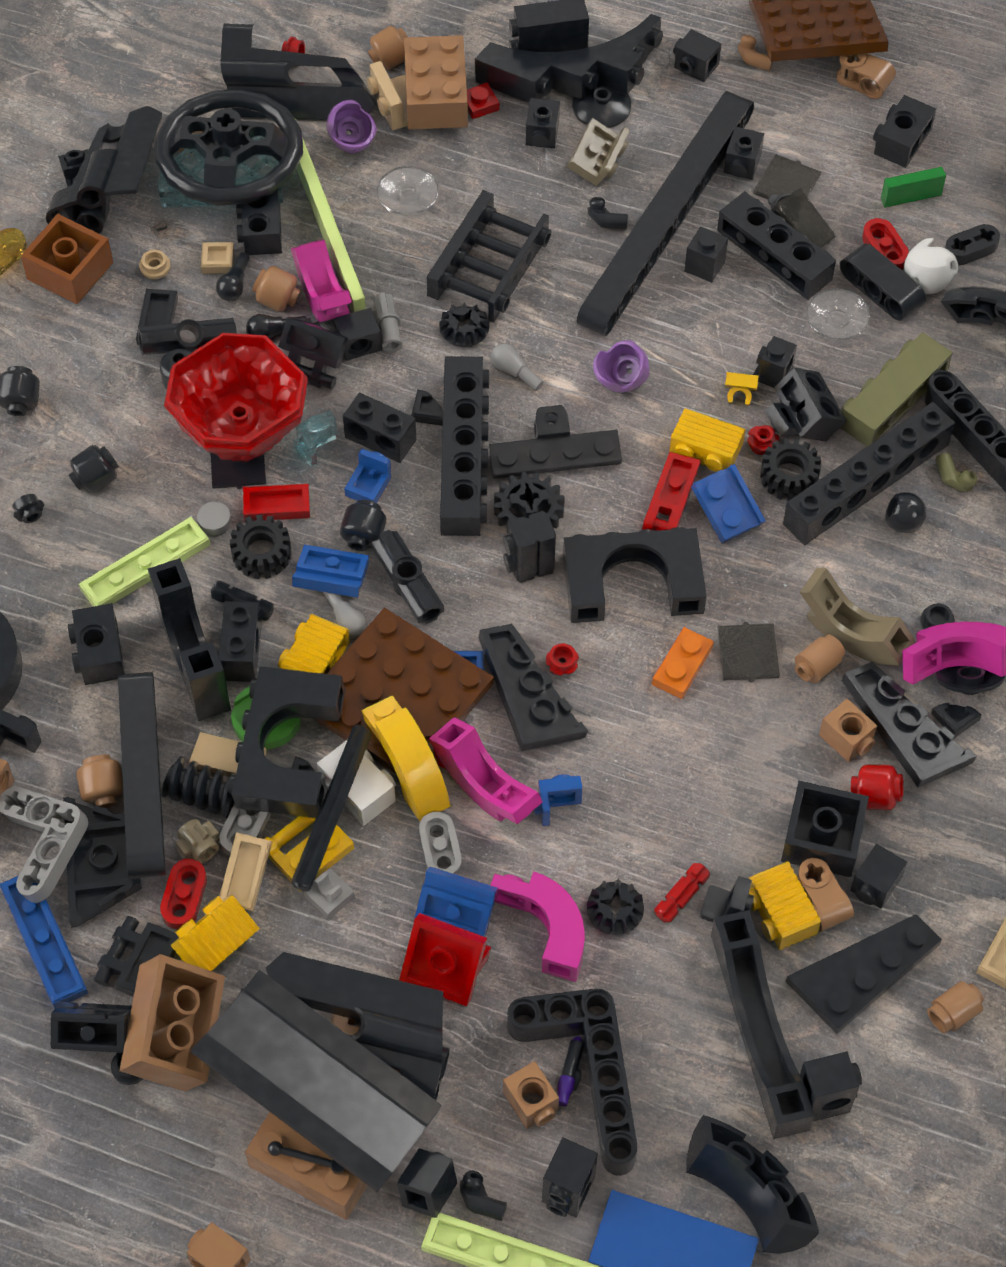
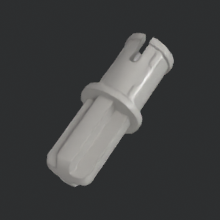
M381 292L379 296L375 297V305L378 316L376 321L381 331L382 347L384 351L395 352L402 347L398 327L400 325V317L396 314L393 296Z

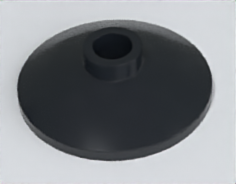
M597 83L595 89L589 90L582 100L573 97L572 108L578 120L585 125L594 118L607 128H611L621 124L628 118L631 112V99L629 94L621 93Z
M954 666L936 672V679L943 687L966 695H976L999 687L1006 678V675L1001 677L973 666Z

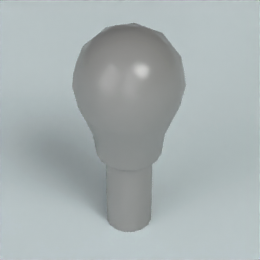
M501 343L492 349L490 354L491 363L497 370L510 374L515 378L519 377L535 391L541 388L544 381L527 368V364L521 359L517 350L512 345Z
M323 592L334 609L333 613L337 624L349 630V639H357L367 628L366 617L348 602H345L341 595Z

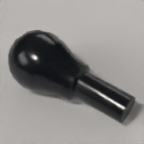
M244 252L239 253L233 267H230L217 280L216 292L221 299L228 302L235 301L242 295L244 270L250 260L248 254Z
M266 314L253 315L247 321L246 332L250 335H266L271 339L276 335L282 334L287 318L282 319L281 316ZM306 316L294 317L305 322V319H307Z

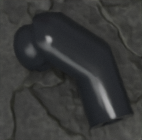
M593 197L589 201L588 214L600 227L627 229L628 214L610 213L605 208V200L601 197Z
M474 1170L467 1171L460 1181V1193L466 1207L472 1213L502 1221L507 1202L488 1197L482 1183L483 1176Z

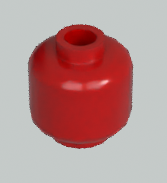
M866 764L860 768L858 776H852L851 792L869 796L866 810H892L897 802H902L903 775L898 774L893 765Z

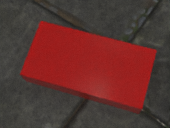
M309 484L243 487L244 521L249 516H251L252 521H256V515H262L265 521L268 515L272 516L274 520L310 518Z

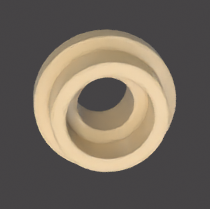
M149 250L143 254L139 268L144 277L160 279L169 273L171 264L169 258L162 251Z

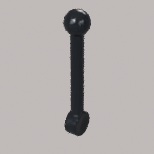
M272 1141L268 1145V1152L272 1156L282 1154L331 1168V1171L337 1175L344 1173L346 1170L335 1160L283 1147L279 1141Z

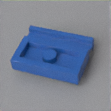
M735 464L696 481L691 486L722 544L750 531L756 526L762 525L766 521Z
M304 544L296 565V572L292 576V587L358 598L360 587H362L369 566V555Z
M430 866L426 870L425 882L422 886L415 918L421 913L485 937L498 888Z

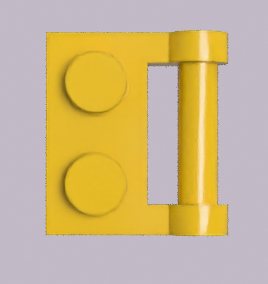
M298 816L271 838L268 836L264 838L265 840L272 841L268 858L290 882L309 836L285 855L279 849L311 825L316 818ZM338 825L335 827L315 879L355 849L354 842Z

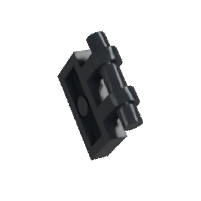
M287 317L278 347L289 351L288 358L308 377L310 385L318 388L325 386L333 389L337 378L326 374L327 366L335 369L340 368L348 337L294 317ZM302 356L315 361L313 369L301 364Z
M127 916L122 926H118L112 935L114 941L108 953L101 956L97 964L99 970L94 977V981L100 985L107 986L112 975H119L115 984L116 989L134 997L139 966L159 954L173 958L176 951L171 947V944L179 937L175 932L150 922L147 923L142 934L135 931L140 922L134 917ZM127 947H134L127 962L120 960Z

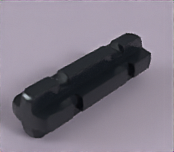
M216 581L210 593L214 600L221 603L225 601L259 603L261 620L268 621L273 614L274 604L263 598L259 601L257 600L258 596L235 586L231 589L229 588L230 584L223 581Z

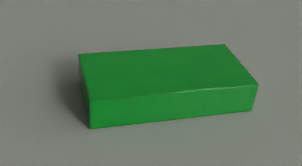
M937 167L885 178L880 198L884 208L942 196L946 179L943 167Z

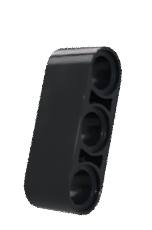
M865 243L839 263L843 276L898 321L905 319L926 302V295L922 287L870 244Z

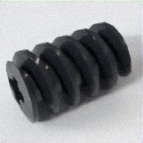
M180 756L175 764L169 768L164 779L162 797L169 795L171 800L177 802L183 800L184 804L189 806L196 804V807L201 810L209 807L210 813L216 815L222 811L223 817L228 818L235 804L232 795L228 793L230 776L226 782L223 781L224 771L218 769L214 777H210L211 766L205 765L202 771L198 773V762L192 761L186 769L184 768L185 758Z

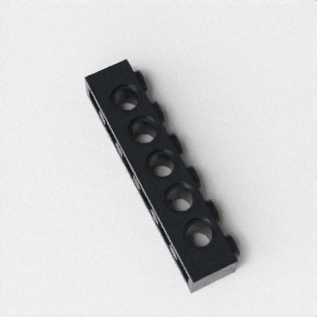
M445 356L440 500L441 536H480V523H487V503H481V496H487L488 476H481V468H488V449H482V441H488V422H482V415H489V396H483V389H489V370L483 369V357Z
M934 402L930 403L786 503L783 525L805 546L947 447L951 440L955 422Z

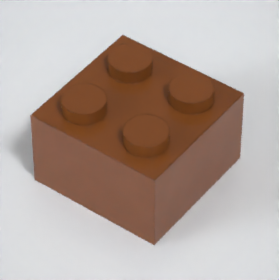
M57 214L21 255L27 280L75 304H78L113 264L108 238L60 214Z

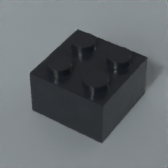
M798 781L781 862L788 861L790 864L801 866L802 862L807 859L818 858L827 863L833 874L851 877L857 859L869 796Z

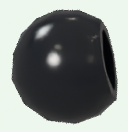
M897 493L888 504L885 519L889 527L896 532H915L926 519V506L923 500L914 493Z

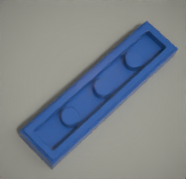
M18 876L0 883L2 893L54 1009L62 1002H71L89 994L47 900L45 899L38 903H32L27 900L16 888ZM33 883L31 886H37L39 883Z

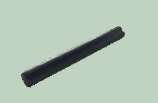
M359 725L352 727L291 880V884L296 889L308 892L312 888L313 881L316 878L372 736L370 730Z

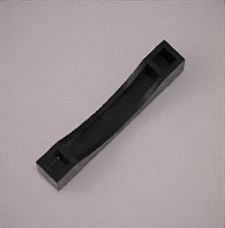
M750 910L715 917L711 938L772 1137L777 1139L810 1131L814 1113L804 1081L791 1058L776 1016L766 978L760 942Z

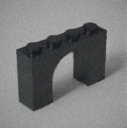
M676 527L671 530L660 531L645 529L632 533L609 532L603 535L587 536L585 534H577L572 537H564L563 560L571 623L604 621L605 596L603 577L614 566L634 561L654 567L663 576L667 585L671 616L704 614L707 595L697 528L686 529L684 527Z
M181 559L148 568L156 609L198 721L231 711L224 670L213 642L207 643L194 603L191 584Z
M259 667L257 678H253L250 684L251 708L250 710H245L243 715L242 728L245 731L243 742H238L236 747L235 760L238 763L236 774H231L228 784V793L232 795L237 808L317 818L327 787L323 773L275 765L265 757L264 747L272 730L284 721L293 718L340 722L346 693L342 676Z

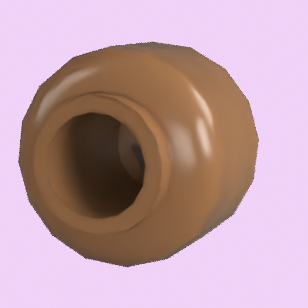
M390 25L370 38L372 49L367 52L373 63L381 61L386 70H392L405 62L404 38L408 36L402 28L397 29Z
M270 266L267 270L262 269L252 289L256 293L255 299L258 303L277 312L284 311L287 305L294 307L301 290L296 288L297 277L276 266Z
M108 754L84 759L82 761L83 765L76 772L81 799L86 803H95L96 806L102 808L116 805V799L123 795V774L120 762L111 759Z

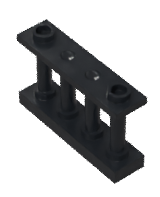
M482 190L427 275V296L439 300L445 290L452 289L488 304V320L494 323L500 312L504 313L507 310L511 299L510 296L541 246H547L552 233L551 229H549V215L543 213L534 227L498 213L497 209L494 208V194ZM495 224L526 236L528 239L523 247L519 248L483 234V230L486 225ZM480 245L513 258L514 261L509 269L506 270L470 256L469 252L473 246L477 247ZM467 267L501 282L496 290L491 292L456 278L455 274L459 268Z

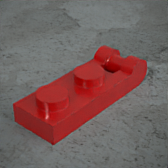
M669 452L646 513L642 530L660 531L679 527L692 491L691 486L695 482L700 469L701 460ZM658 514L670 516L669 520L658 519Z

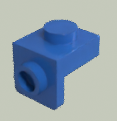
M361 449L358 453L359 464L344 488L345 496L357 501L369 500L377 503L391 479L390 459L379 452Z
M561 774L552 779L538 780V793L542 803L534 809V815H541L542 826L550 825V807L582 803L581 776L571 777L567 774Z

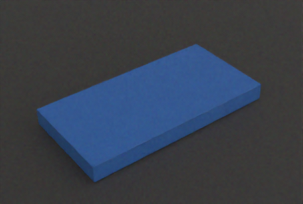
M611 1189L588 1262L600 1267H751L759 1238Z

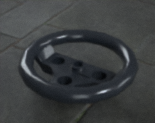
M243 89L216 90L187 100L166 117L155 139L156 164L167 183L191 200L216 206L248 204L273 194L293 177L303 156L302 130L290 110L267 95ZM228 108H243L262 113L274 121L277 126L274 123L242 121L238 112ZM221 109L216 111L211 118L197 117L213 110ZM195 131L204 132L200 135H192ZM256 136L265 137V138H263V139H261V140H253V139H252L253 137H256ZM180 148L196 149L205 158L204 183L197 182L182 172L174 159V154ZM256 154L270 155L279 162L264 177L236 186L238 165ZM222 156L229 157L227 160L224 161L216 160L217 158Z

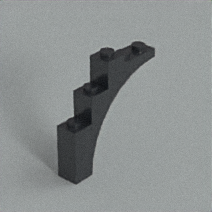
M650 14L637 27L624 35L603 44L579 50L533 52L508 48L490 42L475 58V80L479 84L488 83L490 88L530 103V98L542 99L544 96H547L551 89L582 100L589 90L595 89L597 83L628 94L635 85L641 83L644 76L642 64L646 61L649 53L654 48H657L662 41L661 17Z

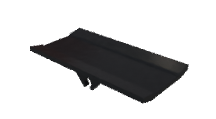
M260 969L211 1029L191 1049L192 1054L377 1193L442 1107L439 1102Z

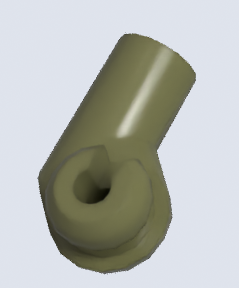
M942 453L936 457L935 460L941 480L945 485L960 492L972 490L973 486L977 483V476L973 471L965 470L962 473L957 471L952 456L949 453Z

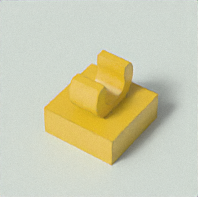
M727 372L725 388H731L727 394L728 403L732 404L733 395L736 392H742L746 397L745 405L749 406L752 400L750 391L757 390L759 376Z

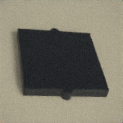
M210 453L213 489L226 487L241 489L243 486L266 484L264 454L249 461H233L231 459L221 460L217 454Z

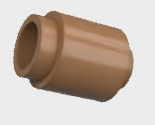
M827 634L825 637H818L795 657V671L802 680L818 683L842 662L845 649L841 642L833 635Z
M959 981L932 1001V1006L927 1009V1014L940 1032L944 1034L950 1030L954 1032L983 1011L982 1002L984 998L974 984Z

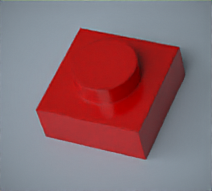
M488 83L467 89L468 113L472 119L500 110V102Z

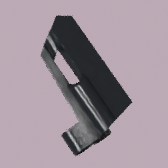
M223 24L220 66L227 90L243 89L267 95L289 109L295 119L327 120L333 107L345 100L356 101L361 105V109L368 114L374 108L376 103L367 92V87L347 59L252 47L254 24ZM293 66L330 67L339 78L341 84L293 82L288 72ZM232 108V110L239 113L240 117L268 118L259 112L243 108Z
M145 106L129 112L126 123L122 126L113 127L107 123L100 127L73 185L59 190L53 195L46 213V222L49 224L57 214H60L100 234L103 231L110 210V196L137 193L162 119V112L150 106ZM119 141L117 149H102L104 143Z
M283 952L266 967V973L270 978L312 1009L361 1021L358 1032L353 1035H347L389 1066L402 1070V1076L437 1101L440 1082L444 1077L450 1048L442 1046L443 991Z

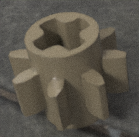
M197 819L185 823L177 832L179 839L175 842V845L178 847L177 851L183 859L194 858L200 863H205L214 857L219 850L217 842L220 841L219 832L209 820L203 825Z

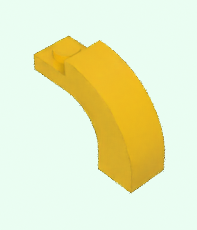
M392 695L361 710L364 721L389 756L398 776L404 800L417 819L421 821L428 813L441 812L451 807L448 792L437 762L420 728L407 708L402 709Z

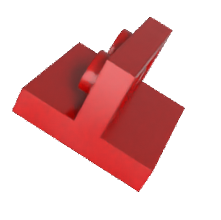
M419 913L414 920L399 981L443 991V998L467 1006L471 1001L477 976L488 961L492 947L486 945L487 937Z

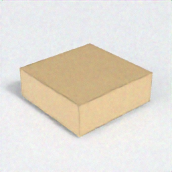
M202 242V274L226 273L230 267H233V242Z

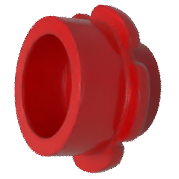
M291 36L288 41H284L281 51L305 54V43L303 40H297L296 37Z
M768 425L755 426L748 433L750 436L747 439L751 450L758 455H764L768 446L772 448L773 442L777 440L779 442V435L775 434V429Z
M557 644L546 655V664L550 666V671L555 675H570L578 668L579 655L569 644ZM564 659L566 662L560 663L559 660Z

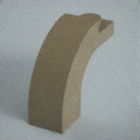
M816 568L799 592L811 608L807 614V618L824 636L830 634L836 637L845 650L859 658L883 665L900 666L903 661V650L916 642L900 617L873 615L851 602L842 592L827 568Z

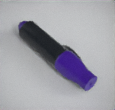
M576 1036L570 1041L562 1074L559 1077L557 1087L559 1106H567L569 1097L573 1090H577L582 1071L578 1067L584 1048V1043L580 1036Z

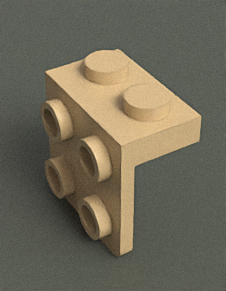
M381 61L370 64V77L367 78V85L371 95H374L377 100L381 115L386 117L392 130L408 126L406 75L390 79Z

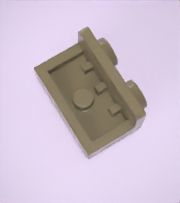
M592 118L588 122L566 167L595 186L605 177L610 179L618 167V163L615 162L616 158L621 157L629 144L625 139L630 129L624 127L617 134Z

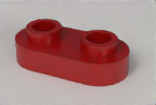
M874 218L866 222L862 234L864 244H870L898 268L903 270L909 250L893 225L882 218Z
M188 858L178 861L172 867L160 905V912L164 923L172 929L178 930L190 919L195 921L198 916L207 884V876L204 866L195 859ZM188 877L195 879L192 884L183 883ZM182 909L186 911L181 917L174 916L177 910Z

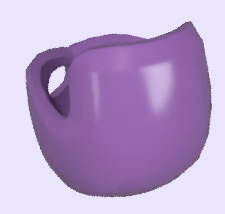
M345 100L335 105L329 113L326 123L327 132L333 143L342 151L350 154L367 148L377 131L376 124L371 115L361 109V105L354 100ZM346 131H350L351 135L346 134Z
M631 340L617 342L607 352L600 351L593 361V371L597 380L605 388L613 392L623 393L632 391L640 387L650 374L646 353Z

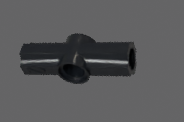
M234 318L203 321L186 319L180 323L138 327L141 355L163 354L181 348L194 352L222 333L237 334ZM189 330L194 334L195 342H184L180 337V332Z
M386 530L378 534V538L372 541L371 546L392 579L395 592L403 597L418 623L428 624L436 620L444 612V605L422 572V564L419 559L412 556L397 531ZM405 575H411V576H413V577L404 578L403 576H405Z

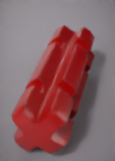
M692 864L686 871L687 876H682L665 896L666 901L661 900L655 907L654 913L662 922H672L679 914L678 909H683L697 893L699 884L703 885L708 880L710 871L703 864Z

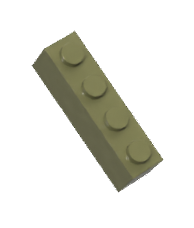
M923 332L915 340H908L903 345L899 355L894 360L890 358L883 365L880 374L875 379L869 378L865 382L860 394L855 399L850 397L844 403L841 411L847 421L840 428L867 447L877 441L926 394L929 379L934 372L939 370L948 371L953 352Z

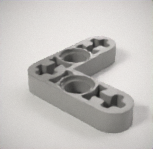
M11 787L0 795V812L13 823L43 832L18 876L16 888L30 902H42L52 893L86 832L88 818L74 804L21 787ZM22 802L26 806L25 810L13 804ZM49 806L47 816L41 820H36L37 812L41 808ZM60 817L67 821H73V823H67L66 825H64L60 821ZM54 846H60L59 853L55 858L51 860L45 859L49 849ZM33 883H39L37 886H31Z

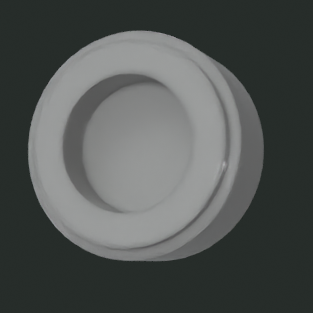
M209 502L198 510V525L205 534L216 536L223 534L229 529L231 517L229 509L224 504Z

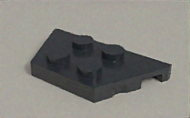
M63 797V801L77 806L88 818L86 832L67 864L69 922L71 928H74L141 890L142 882L141 878L129 879L125 815L121 813L112 814L108 809L96 805L91 808L76 803L74 798ZM64 820V823H65V825H66L67 823H71V824H72L73 821Z

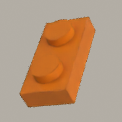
M683 627L654 675L652 685L683 699L713 649L714 641Z

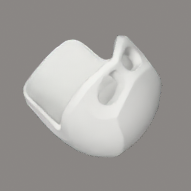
M926 238L914 246L908 253L904 263V272L922 287L925 294H934L944 290L947 285L955 280L958 274V262L953 253L942 247H929L934 238Z

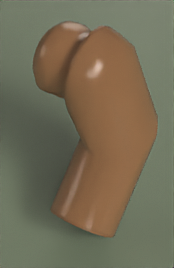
M750 35L742 36L741 43L738 44V52L744 63L770 71L773 62L770 61L768 55L758 53L755 48L756 38Z

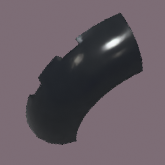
M978 286L960 287L949 290L941 300V303L957 323L973 322L992 325L995 321L1006 325V291Z
M703 1115L695 1127L689 1143L686 1173L700 1177L715 1185L742 1208L759 1235L763 1252L779 1254L793 1252L807 1246L819 1234L818 1225L804 1192L797 1193L786 1178L789 1171L768 1150L762 1154L754 1146L744 1140L746 1134L722 1121Z

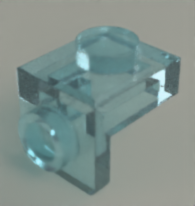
M328 411L321 415H314L307 421L300 423L295 427L297 439L293 440V443L300 458L306 457L311 466L316 465V448L338 438L336 419L332 412Z

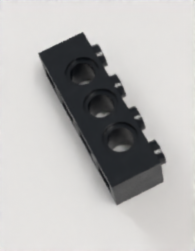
M744 191L719 211L717 231L723 236L728 237V240L806 300H809L833 280L836 260L831 254L811 242L805 234L798 232L790 226L784 218L774 214L759 199L753 198Z

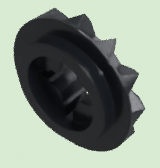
M465 302L459 307L451 305L449 311L442 312L439 322L440 333L443 338L449 343L461 347L480 343L487 336L490 326L485 311H480L477 304L470 307ZM466 319H470V325L465 324L459 329V321L464 322Z
M619 878L614 882L603 881L596 889H592L588 898V917L591 923L604 933L612 935L628 933L636 928L643 918L644 903L642 894L635 890L633 884L622 883ZM615 896H618L620 905L626 907H621L616 918H613L611 906L605 904H611Z

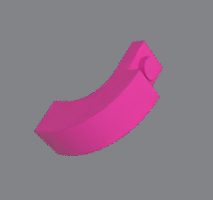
M317 240L292 247L291 252L303 291L317 321L323 322L350 314L347 305L352 303L349 291L343 290L337 281L325 240Z
M952 622L932 626L917 632L916 643L903 650V680L914 685L939 670L954 666H973L1001 677L1005 676L1006 627L985 622Z
M454 717L429 738L437 756L456 783L477 805L499 822L507 818L518 824L542 803V799L537 791L513 779L497 765L485 749L476 729Z
M533 871L529 883H525L515 875L506 874L501 876L494 874L491 886L498 888L494 902L534 915L544 924L548 932L549 939L542 957V973L577 982L583 962L585 931L581 913L573 898L557 882Z

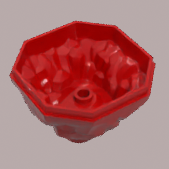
M222 333L172 365L164 407L176 420L181 430L205 451L217 454L221 460L249 461L271 450L286 434L290 433L291 430L301 423L308 377L266 335Z

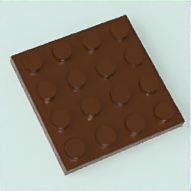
M749 0V5L771 62L888 52L887 36L870 0Z
M384 607L327 673L342 676L346 693L340 722L314 720L344 740H348L352 727L355 725L369 729L372 736L367 746V751L374 760L396 774L385 749L364 721L361 710L393 695L401 708L406 707L434 756L436 752L429 738L452 718L455 717L463 721L492 687L494 677Z

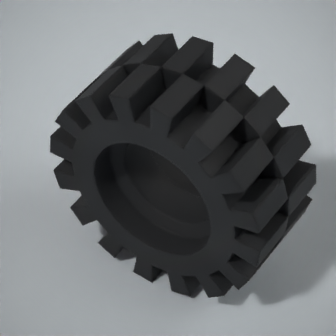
M783 438L782 445L777 440L773 442L772 448L768 446L763 455L760 472L763 487L768 486V493L772 495L776 491V498L781 500L783 495H788L787 501L794 498V495L800 494L819 480L821 457L817 456L818 451L815 447L809 451L810 443L805 441L803 445H799L800 439L794 438V442L789 443V438ZM785 463H792L801 467L803 473L790 476L782 473L778 467Z
M256 515V521H252L251 516L245 518L246 525L239 522L236 525L237 531L232 530L230 548L233 563H235L238 571L242 569L243 575L247 577L253 572L254 579H260V574L265 573V579L271 578V571H274L276 575L280 574V566L286 568L288 566V559L291 560V543L288 529L286 526L283 527V523L279 519L274 523L272 516L268 515L266 521L263 520L262 515ZM258 540H267L273 543V548L263 554H255L248 550L249 545Z

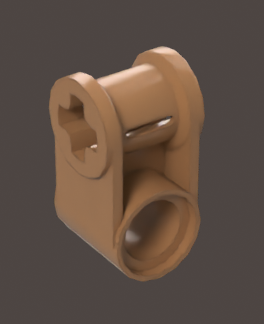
M868 53L839 56L841 67L837 71L836 79L842 86L863 93L869 98L878 99L894 79L896 70L887 60L879 59Z
M810 858L802 862L797 878L801 886H803L804 892L807 893V897L810 899L814 910L817 911V915L820 917L819 932H823L853 918L854 910L847 894L839 886L827 863L818 858Z

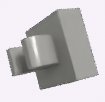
M331 868L313 881L314 883L310 891H303L304 897L328 920L355 898L354 891Z

